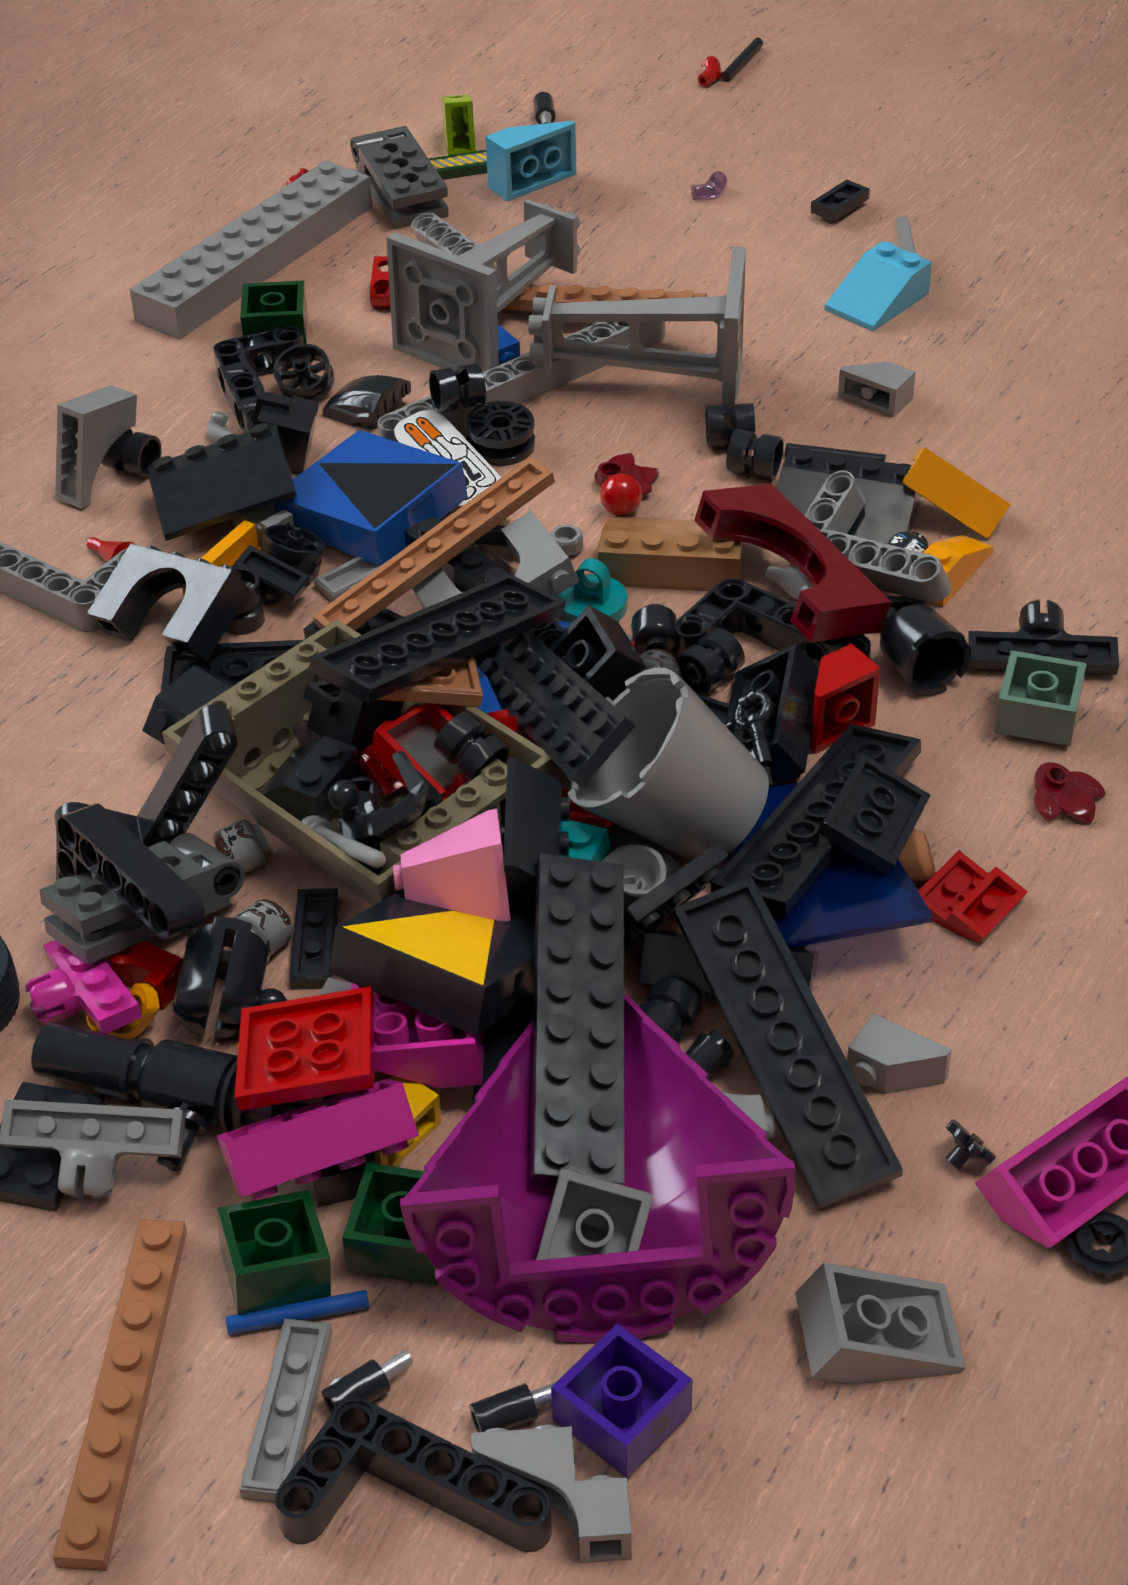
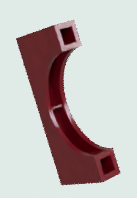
M773 484L706 490L702 492L694 521L712 540H733L764 548L789 561L808 578L813 587L800 591L791 622L810 642L881 632L891 601Z

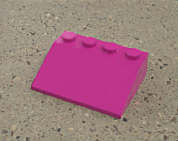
M351 983V988H350V990H351V989H357V988H363V987L358 986V985H356V984H354V983ZM373 992L375 999V1071L436 1088L482 1085L485 1031L477 1036L426 1015L402 1001Z

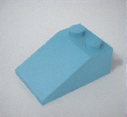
M573 121L509 127L485 136L488 188L506 201L521 197L577 174L575 122Z
M882 241L862 255L825 303V310L868 330L875 331L929 294L932 261L920 257L917 253L901 249L891 242Z

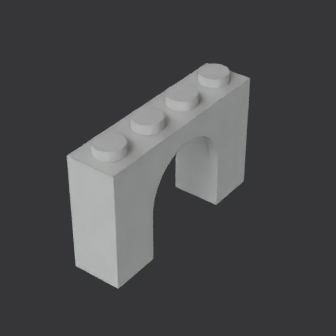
M532 511L501 529L513 555L520 562L514 576L555 597L580 582L569 557ZM441 567L412 588L423 609L462 593L454 586Z

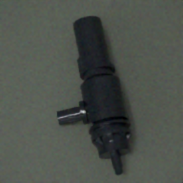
M48 1022L40 1029L32 1049L31 1065L33 1072L38 1076L95 1089L98 1095L123 1100L129 1104H135L141 1100L144 1108L175 1109L186 1112L181 1158L158 1156L157 1159L159 1165L166 1166L171 1171L177 1172V1169L182 1170L196 1135L203 1136L207 1134L210 1125L221 1126L224 1131L230 1132L310 1105L306 1101L299 1100L270 1105L264 1108L239 1111L234 1098L238 1056L169 1039L162 1040L154 1046L150 1039L144 1037L132 1041L56 1022Z

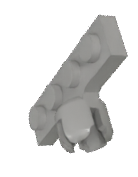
M5 1099L0 1131V1145L3 1147L59 1151L61 1164L58 1188L60 1192L71 1197L85 1198L86 1195H93V1199L108 1197L113 1192L116 1162L121 1156L143 1155L181 1158L186 1112L175 1109Z

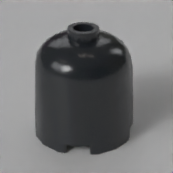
M913 604L895 611L885 621L880 634V648L886 661L908 686L921 695L932 696L945 692L947 690L945 685L951 682L957 675L962 678L971 662L972 648L967 643L965 636L938 612L927 605Z

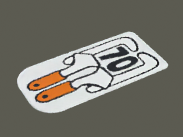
M423 410L401 420L395 427L394 434L400 443L463 464L468 497L458 506L465 505L476 497L477 494H480L502 478L442 414L436 411Z

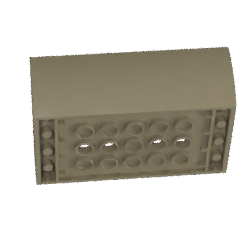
M336 619L164 730L162 734L165 745L172 757L200 709L212 704L227 707L231 712L238 744L211 791L373 906L400 891L395 889L393 865L401 864L402 853L488 810L497 809L502 843L505 834L507 760L503 763L496 759L480 770L479 776L468 784L460 786L454 794L437 806L431 807L425 815L411 825L397 830L381 841V852L384 853L386 861L383 865V870L378 875L259 793L295 749L320 737L306 727L312 708V703L303 698L306 684L324 681L323 678L309 671L310 657L361 636V634ZM404 702L400 717L403 716L404 713L411 706L415 704H418L420 706L424 703ZM441 704L453 717L462 712L469 711L486 727L485 735L493 733L510 749L508 758H517L553 777L554 761L537 745L474 706ZM428 735L405 748L442 787L450 784L458 773L457 764L452 765L434 749V741ZM366 772L360 775L362 777H368ZM405 788L385 800L381 797V808L395 806L403 797L410 794V791ZM337 810L329 819V822L333 827V831L341 834L338 822L341 814Z

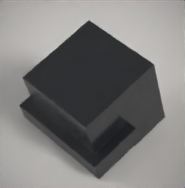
M259 390L252 427L261 423H267L268 425L276 423L290 460L292 472L301 474L304 471L311 448L319 402L296 396L289 398Z
M325 680L306 684L303 698L312 703L306 727L320 737L325 735L357 747L358 754L373 743V734L383 722H392L400 717L404 701L376 700L368 704L357 700L354 695L345 690L328 684Z

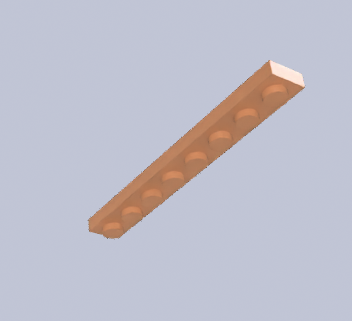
M555 284L530 285L502 310L532 311L533 298H547L549 285ZM581 285L556 286L557 303L707 297V293H694L692 290L672 292L665 291L664 289L638 290L634 287L611 289L608 286L597 288L583 287Z
M527 458L313 615L316 626L322 629L337 619L353 630L358 629L555 483L553 472L533 458Z
M139 1219L53 1555L57 1568L107 1571L186 1240L187 1229L185 1221Z

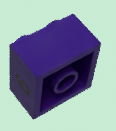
M617 1323L551 1387L553 1420L561 1427L572 1426V1435L628 1478L692 1412L693 1379Z

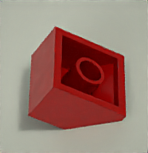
M853 644L821 658L814 693L811 750L815 754L831 747L850 724L868 728L875 725L880 667Z

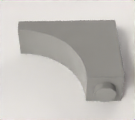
M110 385L57 404L55 499L80 509L90 505L94 479L102 459L119 436L136 426L137 394Z

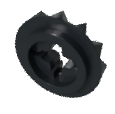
M1101 1211L1067 1235L1065 1249L1069 1250L1071 1254L1072 1264L1084 1266L1087 1275L1092 1272L1103 1273L1107 1280L1115 1273H1121L1126 1276L1128 1273V1221L1119 1215ZM1098 1240L1102 1245L1112 1244L1111 1252L1108 1253L1104 1249L1095 1250V1241Z

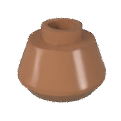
M916 828L913 829L897 862L892 868L894 875L901 873L904 880L927 882L936 873L933 855L924 831Z

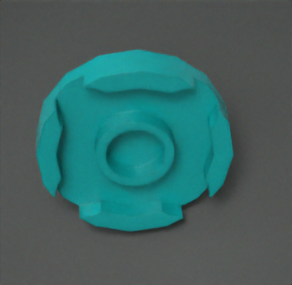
M593 558L585 559L576 570L580 582L557 595V598L565 601L563 620L565 622H573L588 605L619 622L625 616L628 608V595L625 587L618 580L610 577L609 570L604 563ZM584 571H590L594 574L585 575Z

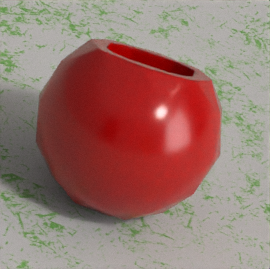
M626 474L611 475L603 482L599 492L601 504L609 513L616 516H626L633 513L639 508L643 497L641 485L633 476Z

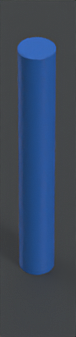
M367 1289L241 1315L226 1316L228 1335L281 1326L284 1319L306 1321L369 1309Z

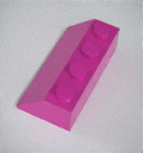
M1128 1077L1122 1079L975 1182L1002 1222L1043 1246L1051 1248L1128 1192Z
M387 1078L375 1082L374 1088L342 1093L218 1135L217 1140L237 1192L242 1197L250 1194L251 1200H258L277 1193L276 1185L294 1179L296 1185L317 1180L322 1177L321 1169L338 1164L339 1170L358 1166L366 1162L365 1154L379 1149L382 1150L383 1155L404 1150L409 1147L407 1140L417 1137L419 1134L403 1083Z

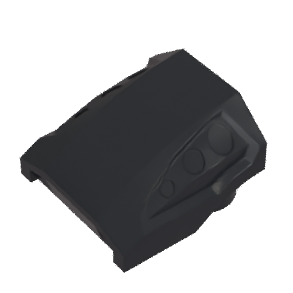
M383 375L360 377L350 381L330 398L322 409L323 416L347 425L359 423L360 427L364 429H377L378 420L384 416V413H390L403 407L402 398L411 393V381Z

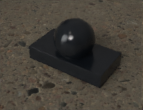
M251 545L246 548L232 565L233 568H249L257 573L260 581L261 599L263 603L267 604L282 600L293 606L309 586L311 576Z

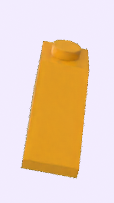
M964 535L932 543L923 553L933 555L940 560L951 582L949 595L945 599L933 604L944 607L993 553L994 547Z

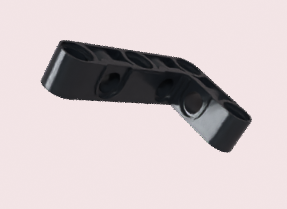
M292 326L223 340L214 345L217 377L232 412L244 433L249 432L250 428H252L259 390L264 391L258 376L274 373L273 367L282 352L294 345L303 344V335L299 328Z
M731 578L719 582L675 622L674 626L676 632L675 658L716 628L725 629L730 633H735L736 631L743 632L779 651L797 643L819 668L822 657L850 644H853L870 659L871 641L865 635L810 642L791 622L796 604L745 581Z

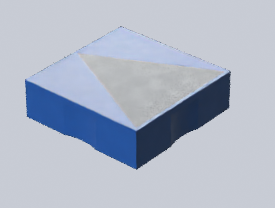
M358 430L294 478L297 497L274 504L273 507L276 512L282 509L290 512L293 515L294 526L317 534L324 540L326 545L335 547L350 556L360 557L364 561L381 566L406 547L404 530L431 516L440 520L468 496L463 464L461 462Z

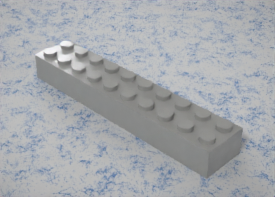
M331 161L319 163L318 166L306 174L301 175L268 199L263 200L259 205L243 213L242 216L225 225L221 230L205 238L201 243L184 252L180 257L164 265L160 270L129 289L134 320L179 340L240 299L242 297L243 284L263 283L372 208L370 176L361 174L354 169H347L336 165Z

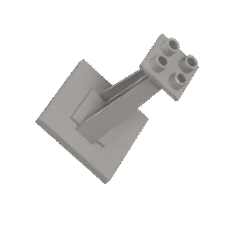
M527 199L524 201V222L459 256L396 232L387 236L393 349L443 369L451 368L454 372H456L458 366L478 364L482 372L499 366L497 314L550 267L553 266L572 274L577 272V256L580 254V247L577 244V229L580 226L578 216L573 212L565 213L553 209L547 203L542 205ZM525 245V257L531 259L507 277L508 255ZM496 262V270L489 266Z
M733 247L727 295L557 303L556 285H549L547 298H533V315L529 316L528 324L529 335H534V343L530 344V362L543 363L544 376H550L553 360L557 358L718 379V382H723L722 404H725L728 409H732L733 405L738 402L742 365L746 248ZM713 321L717 324V351L714 354L643 347L640 343V324L643 322ZM567 322H626L630 326V343L623 346L567 340L563 336V325ZM730 423L724 424V427L731 428Z

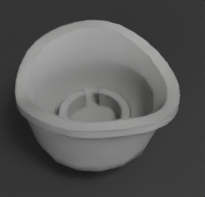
M645 845L622 846L611 852L601 861L624 865V910L665 881L667 877L666 865L662 856L655 849Z

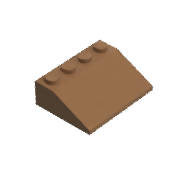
M609 516L601 531L598 560L606 565L610 577L618 580L624 587L710 591L725 579L740 580L744 542L712 540L694 520Z

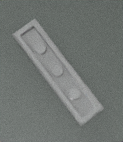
M284 1319L240 1485L241 1498L275 1502V1495L279 1486L302 1456L333 1334L331 1323Z

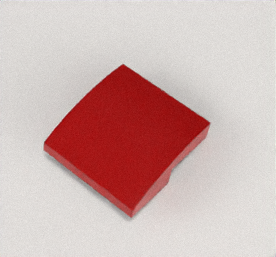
M958 850L913 895L909 905L933 922L955 934L981 943L1026 896L1028 891L998 867L987 873Z

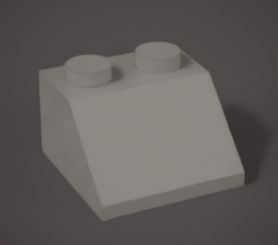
M561 1168L536 1260L638 1251L654 1195Z

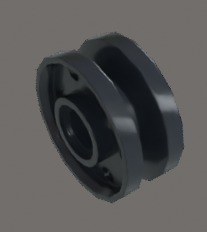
M498 400L487 402L484 406L475 407L468 414L466 419L467 441L490 465L506 466L516 464L527 459L534 451L535 435L533 432L535 419L532 412L524 405L512 401Z

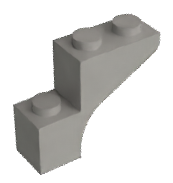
M541 1425L535 1429L523 1430L492 1428L485 1432L471 1433L473 1454L546 1491L550 1498L551 1509L561 1514L568 1521L576 1535L580 1563L632 1560L627 1477L613 1478L607 1475H597L588 1480L575 1481L572 1426Z

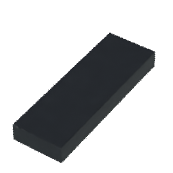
M338 888L298 889L289 979L291 989L323 988L329 977L333 978L334 976L329 973L335 927L338 922Z

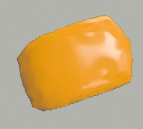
M146 983L134 984L129 992L138 1002L143 1018L106 1034L124 1039H131L141 1034L160 1008L157 991ZM87 1014L86 1022L89 1028L94 1032L101 1033Z

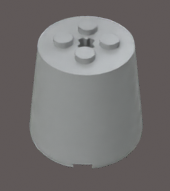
M652 668L636 674L625 681L627 689L614 701L608 697L606 698L636 725L635 728L583 788L566 774V778L572 781V790L568 792L569 797L582 809L690 862L717 842L728 854L749 834L763 811L769 789L766 770L675 672L667 668Z

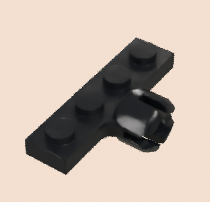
M1040 599L1028 602L1021 608L1018 632L968 631L967 643L972 648L971 662L968 669L1006 670L1012 650L1087 663L1085 674L1117 675L1119 669L1118 637L1068 634L1064 630V614L1060 606L1051 600H1047V613H1040Z

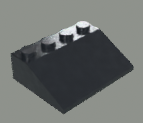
M276 423L255 425L250 428L249 432L238 436L235 434L225 435L218 439L217 443L205 447L203 445H196L187 449L185 454L173 458L171 456H164L148 466L149 480L166 541L297 497L290 460Z
M789 448L777 485V489L805 515L830 475L838 471L850 472L865 498V504L847 534L888 544L891 538L898 532H911L921 501V495L902 483V480L911 468L909 464L889 463L873 458H857L845 456L841 453L812 451L808 448Z

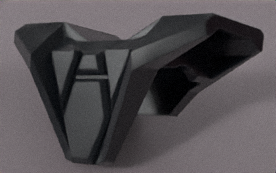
M403 751L396 752L392 757L410 794L403 797L391 808L379 809L371 800L364 803L368 836L379 838L380 841H383L397 830L408 827L425 815L431 807L443 802L442 795L412 765Z

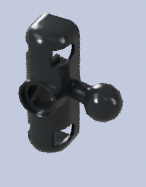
M362 776L334 783L330 787L328 800L334 809L340 811L341 815L338 818L341 835L381 851L380 839L368 836L364 803L371 800L379 809L381 808L378 784L374 780ZM355 859L376 875L383 870V866L375 868Z

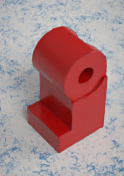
M374 256L370 281L371 307L391 308L389 273L382 272L380 269L381 266L388 265L387 256Z
M145 941L108 956L110 967L125 987H132L138 983L149 984L158 993L159 1009L164 1010L174 1000L183 961L182 957Z

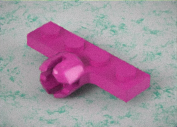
M56 940L43 945L47 959L55 969L30 979L25 985L26 992L30 991L32 999L30 1002L31 1009L42 1025L48 1022L57 1023L71 1017L79 1009L87 1012L102 1034L109 1033L143 1018L138 1002L104 958L86 964Z

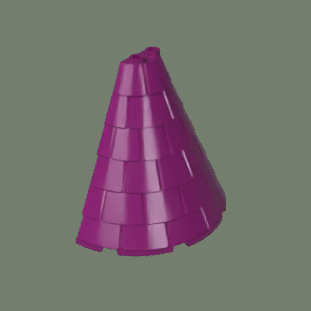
M624 994V1186L654 1195L638 1251L536 1260L556 1183L530 1181L533 1020L498 1063V1068L474 1096L475 1104L426 1163L423 1176L410 1192L400 1199L404 1224L417 1253L424 1252L428 1260L436 1268L435 1275L438 1282L458 1300L486 1318L519 1332H523L525 1326L529 1325L554 1331L555 1340L597 1343L617 1323L638 1339L672 1330L674 1319L687 1315L697 1309H700L705 1315L728 1301L746 1286L762 1269L777 1246L775 1235L782 1224L783 1218H789L795 1193L794 1160L788 1159L767 1140V1133L708 1080V1073L682 1051L680 1045L650 1019L627 994Z

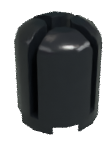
M217 916L214 917L213 924L203 925L196 930L194 928L190 930L173 998V1010L176 1019L190 1033L204 1037L218 978L225 980L219 1007L215 1040H230L238 1037L240 1034L241 1009L258 1006L271 949L269 940L266 945L261 937L251 931V923L234 917ZM224 947H230L232 951L224 950Z

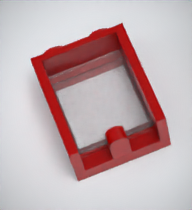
M424 703L420 706L415 704L403 716L392 722L385 721L375 730L369 756L371 758L375 756L407 789L408 787L392 757L398 751L406 753L412 765L442 795L443 801L454 794L460 786L469 783L457 771L458 764H450L434 749L436 737L442 728L454 718L441 704Z

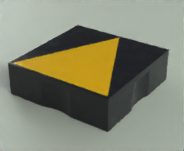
M404 889L335 927L329 973L361 987L371 986L372 992L402 1001L426 1015L477 1036L508 1015L511 1009L518 1003L534 997L535 917L509 907L511 921L501 922L405 899Z

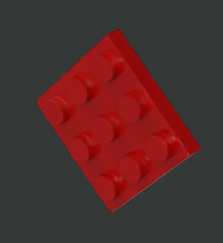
M371 986L242 1008L234 1096L239 1111L374 1088L375 999Z

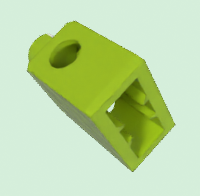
M468 94L441 97L444 137L448 155L476 151L473 102ZM456 136H463V137H465L463 140H454V139H453V137H456Z

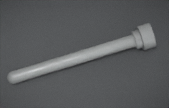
M311 815L301 821L350 857L375 868L382 867L385 864L386 857L384 853L334 832L328 820Z

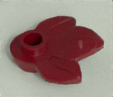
M626 453L614 456L609 461L601 463L594 474V481L601 488L603 482L611 475L626 474L633 476L641 485L642 495H646L652 492L651 484L657 480L660 469L635 465L633 454Z
M1053 762L1040 765L1034 774L1035 789L1037 791L1033 799L1034 805L1047 822L1054 820L1063 812L1089 825L1092 823L1096 810L1094 800L1101 799L1106 794L1099 781L1089 774L1080 771H1069L1064 766Z

